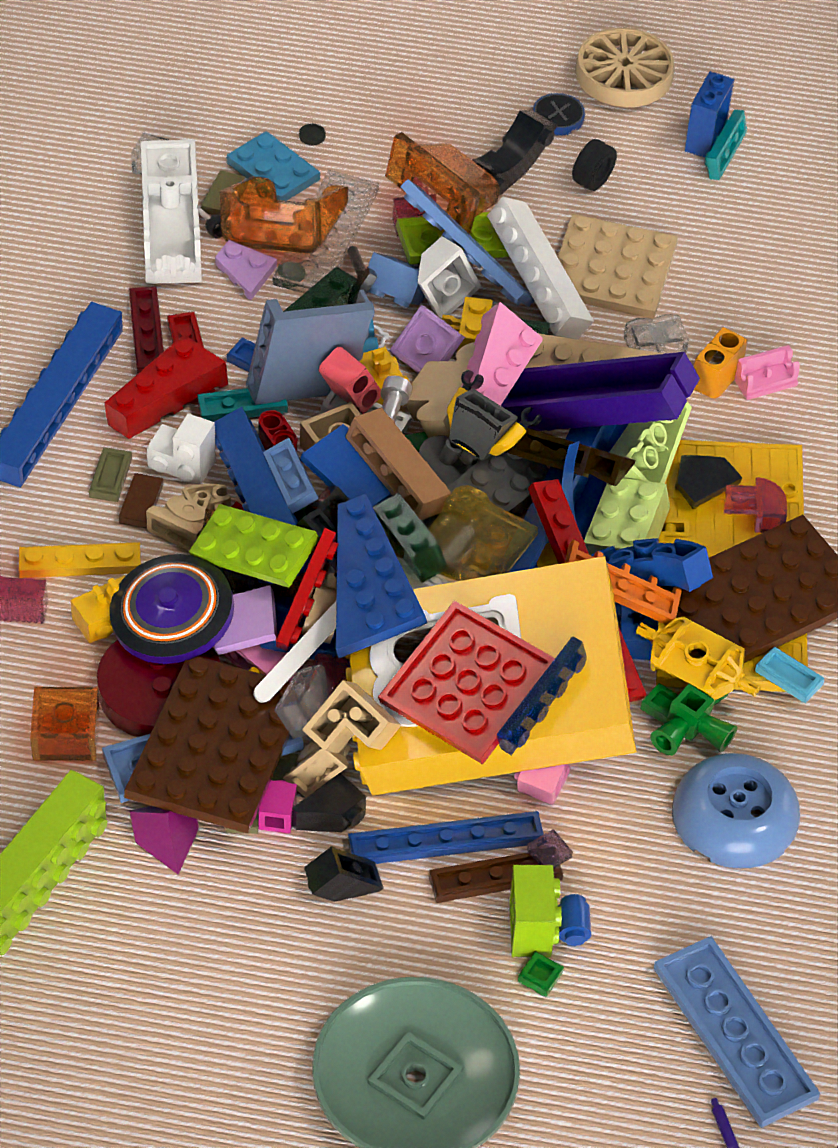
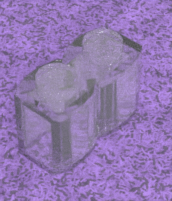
M662 314L654 319L635 318L625 324L623 337L628 348L664 354L687 353L689 337L679 315Z

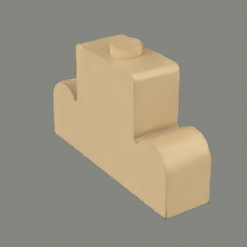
M475 342L460 348L456 354L457 361L427 362L411 384V395L408 403L405 405L414 421H419L428 438L438 435L450 436L451 428L449 426L447 406L458 387L462 386L461 376L463 372L469 370L467 366L469 359L473 357L476 347L474 345Z

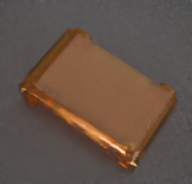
M251 176L219 191L222 236L226 242L231 240L248 248L312 254L322 247L348 204V186L330 185L324 189L322 196L319 198H308L304 202L277 200L276 188L271 180L265 177Z

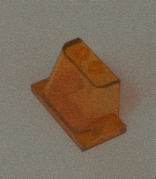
M403 132L394 136L385 177L400 189H402L400 186L407 179L413 182L414 177L418 178L448 202L446 212L470 234L474 218L497 204L500 188L496 179L452 144H417Z

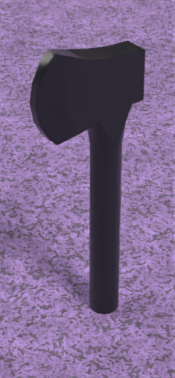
M350 246L347 252L356 272L357 281L351 288L347 303L356 304L359 290H364L367 295L378 277L374 270L369 267L365 268L358 248Z

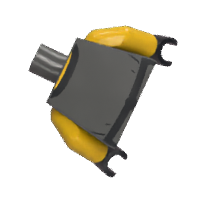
M470 370L463 372L461 381L464 385L458 387L447 406V415L451 428L450 440L463 448L460 460L465 464L475 465L478 459L485 460L491 455L499 456L511 449L526 434L527 431L525 429L529 425H538L542 420V416L538 414L533 421L529 422L527 417L533 408L528 407L522 411L521 421L519 423L516 422L518 419L516 415L475 390L483 385L484 378L478 374L475 376L474 381L470 383L474 373Z

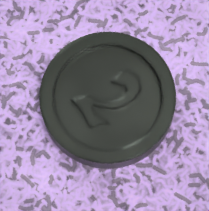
M306 124L301 127L299 138L304 144L319 145L324 142L326 131L321 125Z

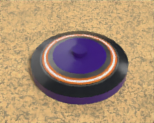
M185 554L160 556L137 566L119 583V590L113 594L110 604V621L119 643L135 657L159 664L184 662L207 652L224 636L231 624L234 613L233 594L229 582L222 571L205 559Z

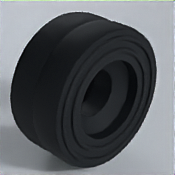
M599 139L589 141L583 147L574 163L572 170L573 180L591 191L598 190L607 181L614 169L617 151Z

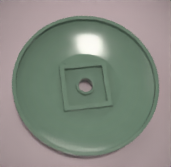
M402 977L385 980L368 986L349 997L326 1021L319 1034L313 1055V1082L319 1104L334 1128L358 1148H478L498 1131L509 1116L517 1096L520 1079V1063L516 1044L510 1030L498 1013L487 1002L469 990L450 982L427 977ZM412 1071H418L425 1076V1079L415 1083L408 1080L406 1075Z

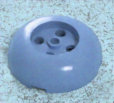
M727 753L712 756L697 763L683 776L673 798L672 817L680 838L693 852L695 850L711 858L710 862L714 864L742 869L768 864L784 854L785 849L797 835L800 823V806L793 786L776 767L751 755ZM760 810L761 815L754 817L751 811Z

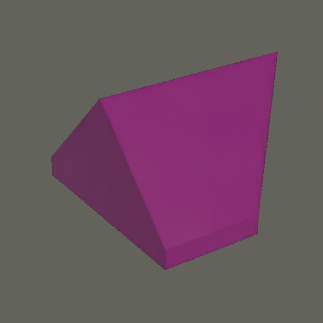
M154 806L129 810L135 842L179 875L199 830L198 820Z

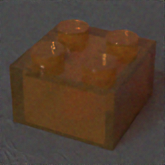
M34 687L30 734L33 761H97L100 712L98 687Z

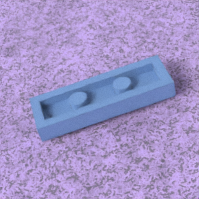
M289 438L263 452L286 504L292 513L307 507L319 499Z

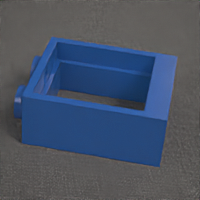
M709 71L691 104L685 144L686 152L705 157L707 152H710L716 136L720 135L724 128V123L729 116L734 85L733 78Z

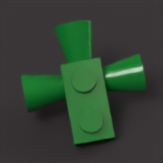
M658 683L644 698L640 707L641 710L663 723L650 736L655 748L665 755L672 756L676 754L684 737L692 742L700 733L720 753L723 752L733 740L738 727L712 717L711 712L713 706L725 699L728 694L715 701L706 693L690 684L678 695L661 683Z

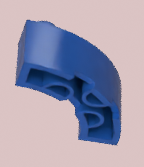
M658 538L635 540L632 547L615 550V547L611 546L600 550V552L604 553L603 556H605L608 564L620 569L626 563L631 566L630 574L645 581L651 575L658 578L656 586H676L690 592L713 578L706 547L691 541L675 539L674 544L659 543Z

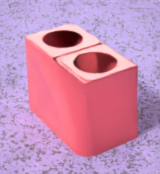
M343 347L335 348L320 364L319 373L333 393L347 403L352 402L361 414L367 412L381 397V389L367 368Z

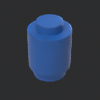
M571 894L564 896L558 905L562 909L559 939L570 946H579L589 940L592 935L590 906L586 902L585 897L581 895Z

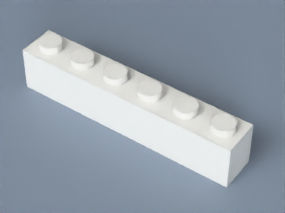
M502 197L487 215L488 219L554 336L578 340L594 322L592 316L527 203Z

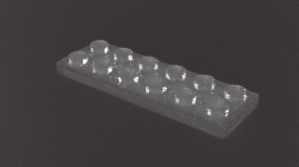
M328 169L273 275V285L325 299L348 253L347 250L352 245L379 191V182Z

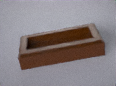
M138 473L134 474L119 514L120 524L147 529L146 511L150 507L157 505L164 485L163 478Z

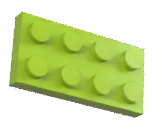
M489 212L450 215L493 258L510 257L487 217ZM424 217L399 218L396 222V229L409 265L420 264L422 253L443 236L442 233L445 231L444 229L440 231Z
M219 504L189 550V554L205 559L215 566L289 588L320 537L313 530Z

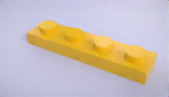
M140 542L19 547L20 578L128 574L141 565Z

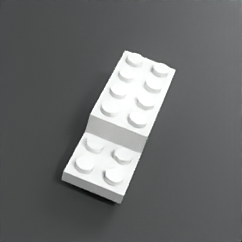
M195 140L141 141L146 284L202 282Z

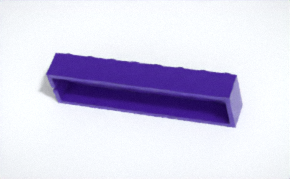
M685 352L525 368L501 406L518 417L516 422L518 423L521 421L522 411L528 407L533 408L528 414V421H533L538 414L542 416V420L538 425H529L527 428L537 431L623 425L640 422L647 423L663 420L671 421L678 419L687 403L686 398L690 397L700 377Z

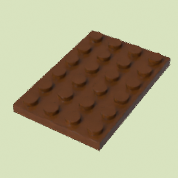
M804 515L798 516L709 557L713 578L690 592L682 589L676 618L686 617L744 648L745 663L770 651L774 646L779 647L838 618V555ZM659 586L669 592H672L674 588L672 586ZM696 649L702 657L706 655L703 650Z
M200 656L185 660L126 785L124 798L248 834L306 699L308 687L287 681L270 701L261 703L255 699L254 689L267 675Z

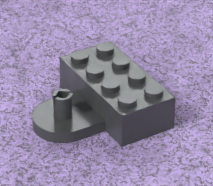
M438 435L426 439L420 446L418 453L428 462L432 470L451 492L445 508L490 538L532 504L533 500L528 490L529 486L533 482L544 481L549 471V468L544 464L506 452L499 456L491 455L485 460L478 459L475 465H468L460 460L463 448L453 443L449 436Z

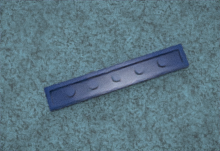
M533 811L349 833L348 843L350 853L374 861L375 864L544 844L545 837L539 812Z

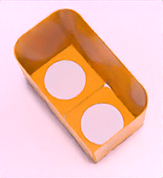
M722 327L695 358L694 369L700 379L694 390L710 398L720 397L735 379L738 359L745 357L748 339ZM717 350L718 353L724 355V361L722 363H709V361L716 355Z

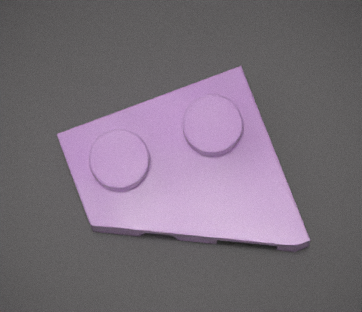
M228 240L216 255L215 265L229 276V280L234 285L239 284L244 289L245 296L252 300L276 269L277 259Z

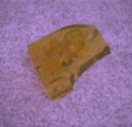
M463 485L455 488L444 501V507L438 518L411 549V558L420 561L455 581L504 574L510 571L536 538L538 527L496 506L489 500L487 493L473 486Z

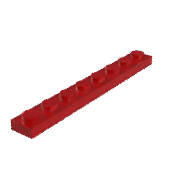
M559 480L533 482L528 490L558 564L565 563L568 546L573 539L579 542L578 550L589 554ZM619 628L629 702L639 701L647 694Z

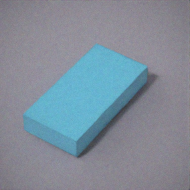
M775 646L755 667L756 673L805 704L824 685V677Z

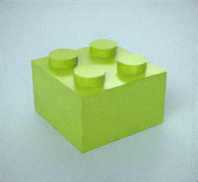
M513 865L509 898L512 957H532L535 951L545 957H551L553 944H559L562 909L558 907L557 898H560V879L554 878L553 865Z

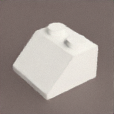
M443 236L422 253L418 284L434 313L442 319V315L453 313L464 303L465 297H471L482 286L462 248Z

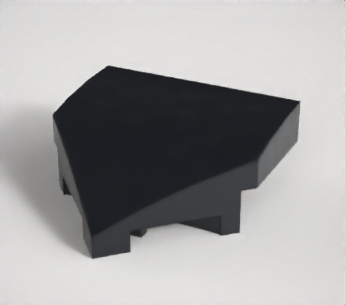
M682 455L675 489L680 491L692 508H695L739 485L742 477L723 457Z

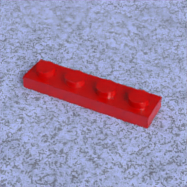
M324 528L277 637L276 647L288 651L290 644L295 645L298 642L303 630L302 627H299V623L303 615L309 616L315 602L311 598L314 588L320 589L325 580L327 571H324L323 567L326 560L332 561L337 552L339 543L335 542L336 532Z

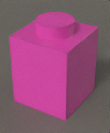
M284 780L270 781L259 807V830L291 834L292 808L297 803V784L288 783Z

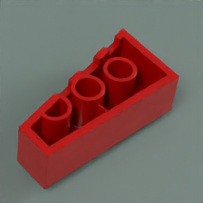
M183 334L104 402L108 425L128 439L159 423L160 418L166 414H176L183 410V405L197 399V394L208 393V391L216 387L221 389L227 386L226 362Z

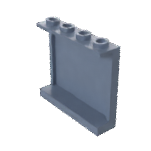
M359 290L356 304L283 312L277 299L266 300L246 381V386L255 405L280 402L283 399L288 401L328 396L331 388L319 373V366L337 347H343L358 361L363 358L364 343L369 336L368 329L371 318L375 314L372 301H369L364 290Z

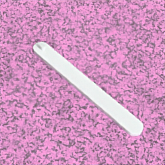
M337 600L256 686L254 697L257 701L261 703L270 701L336 629Z

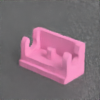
M790 345L738 359L735 382L747 400L798 386L799 362H791L793 350Z

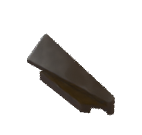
M526 428V434L511 449L506 451V453L563 470L568 447L575 442ZM579 443L574 474L587 478L591 474L610 485L617 486L635 464L636 460Z

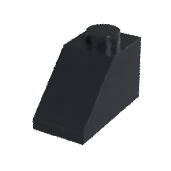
M339 773L292 808V827L302 831L343 832L351 825L356 826L365 817L366 796L345 776Z
M332 846L304 867L308 879V887L312 894L333 902L377 893L384 889L374 861Z

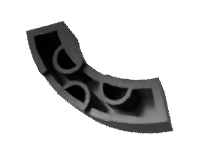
M519 110L513 124L502 139L503 145L496 152L490 150L485 155L472 159L462 184L485 198L502 195L527 173L545 147L552 143L557 124L533 110Z

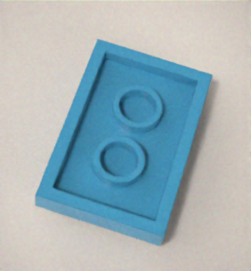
M267 131L226 155L227 164L243 176H246L249 181L280 205L320 180V171Z

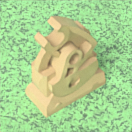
M197 484L182 488L181 495L170 498L166 501L163 508L154 505L146 511L147 531L189 551L218 505H231V496L227 494L226 485Z
M311 739L297 758L299 764L293 766L284 775L283 779L288 783L297 784V791L307 798L348 767V760L345 757L350 750V746L346 744L337 754L324 751Z

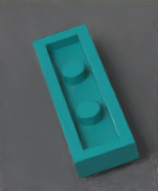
M734 109L730 118L725 121L720 135L716 136L712 149L705 156V167L708 168L710 179H721L747 133L744 110Z
M248 388L197 394L201 418L212 422L240 407H243L249 418L258 417L261 413L268 410L288 413L286 399L280 402L255 405Z

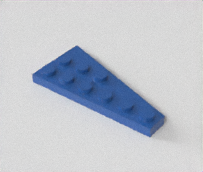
M367 494L338 504L337 543H339L337 549L336 652L338 658H341L425 625L427 620Z

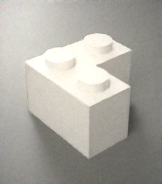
M188 413L178 429L161 424L147 446L148 468L175 476L186 482L202 484L216 461L215 422Z

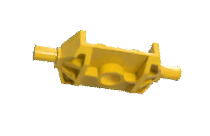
M686 617L675 618L664 628L659 627L658 630L645 625L643 622L637 627L636 634L651 641L653 644L650 660L652 671L655 672L659 668L706 693L715 701L738 688L753 697L756 696V693L758 694L761 686L744 678L745 649ZM701 649L706 655L700 659H695L689 653L692 650Z

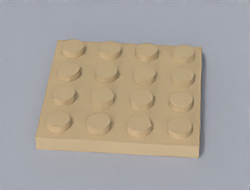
M572 214L558 259L584 304L654 319L677 246L678 236Z

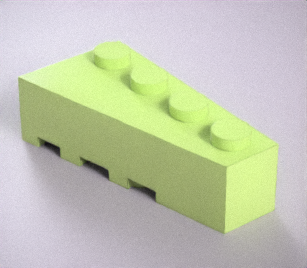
M688 402L685 404L678 419L628 424L610 450V453L636 460L624 478L665 484L692 409Z

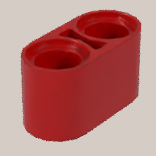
M268 410L261 413L258 419V435L265 451L287 438L291 440L297 451V436L285 417L276 410Z

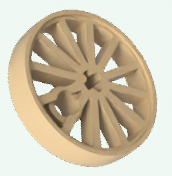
M611 28L599 31L583 42L576 59L575 75L581 88L596 100L613 106L638 107L659 100L669 91L674 76V58L668 46L648 32L633 28ZM627 46L634 47L630 53L627 52ZM607 80V82L604 85L599 83L601 81ZM635 84L638 90H631V87Z

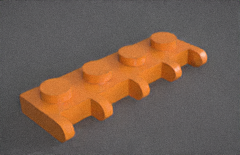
M573 539L568 546L565 563L603 557L604 553L596 551L594 556L578 550L579 542ZM607 563L616 603L665 625L676 618L682 589L675 586L672 592L656 586L658 578L652 575L645 581L630 574L631 566L626 563L620 569Z

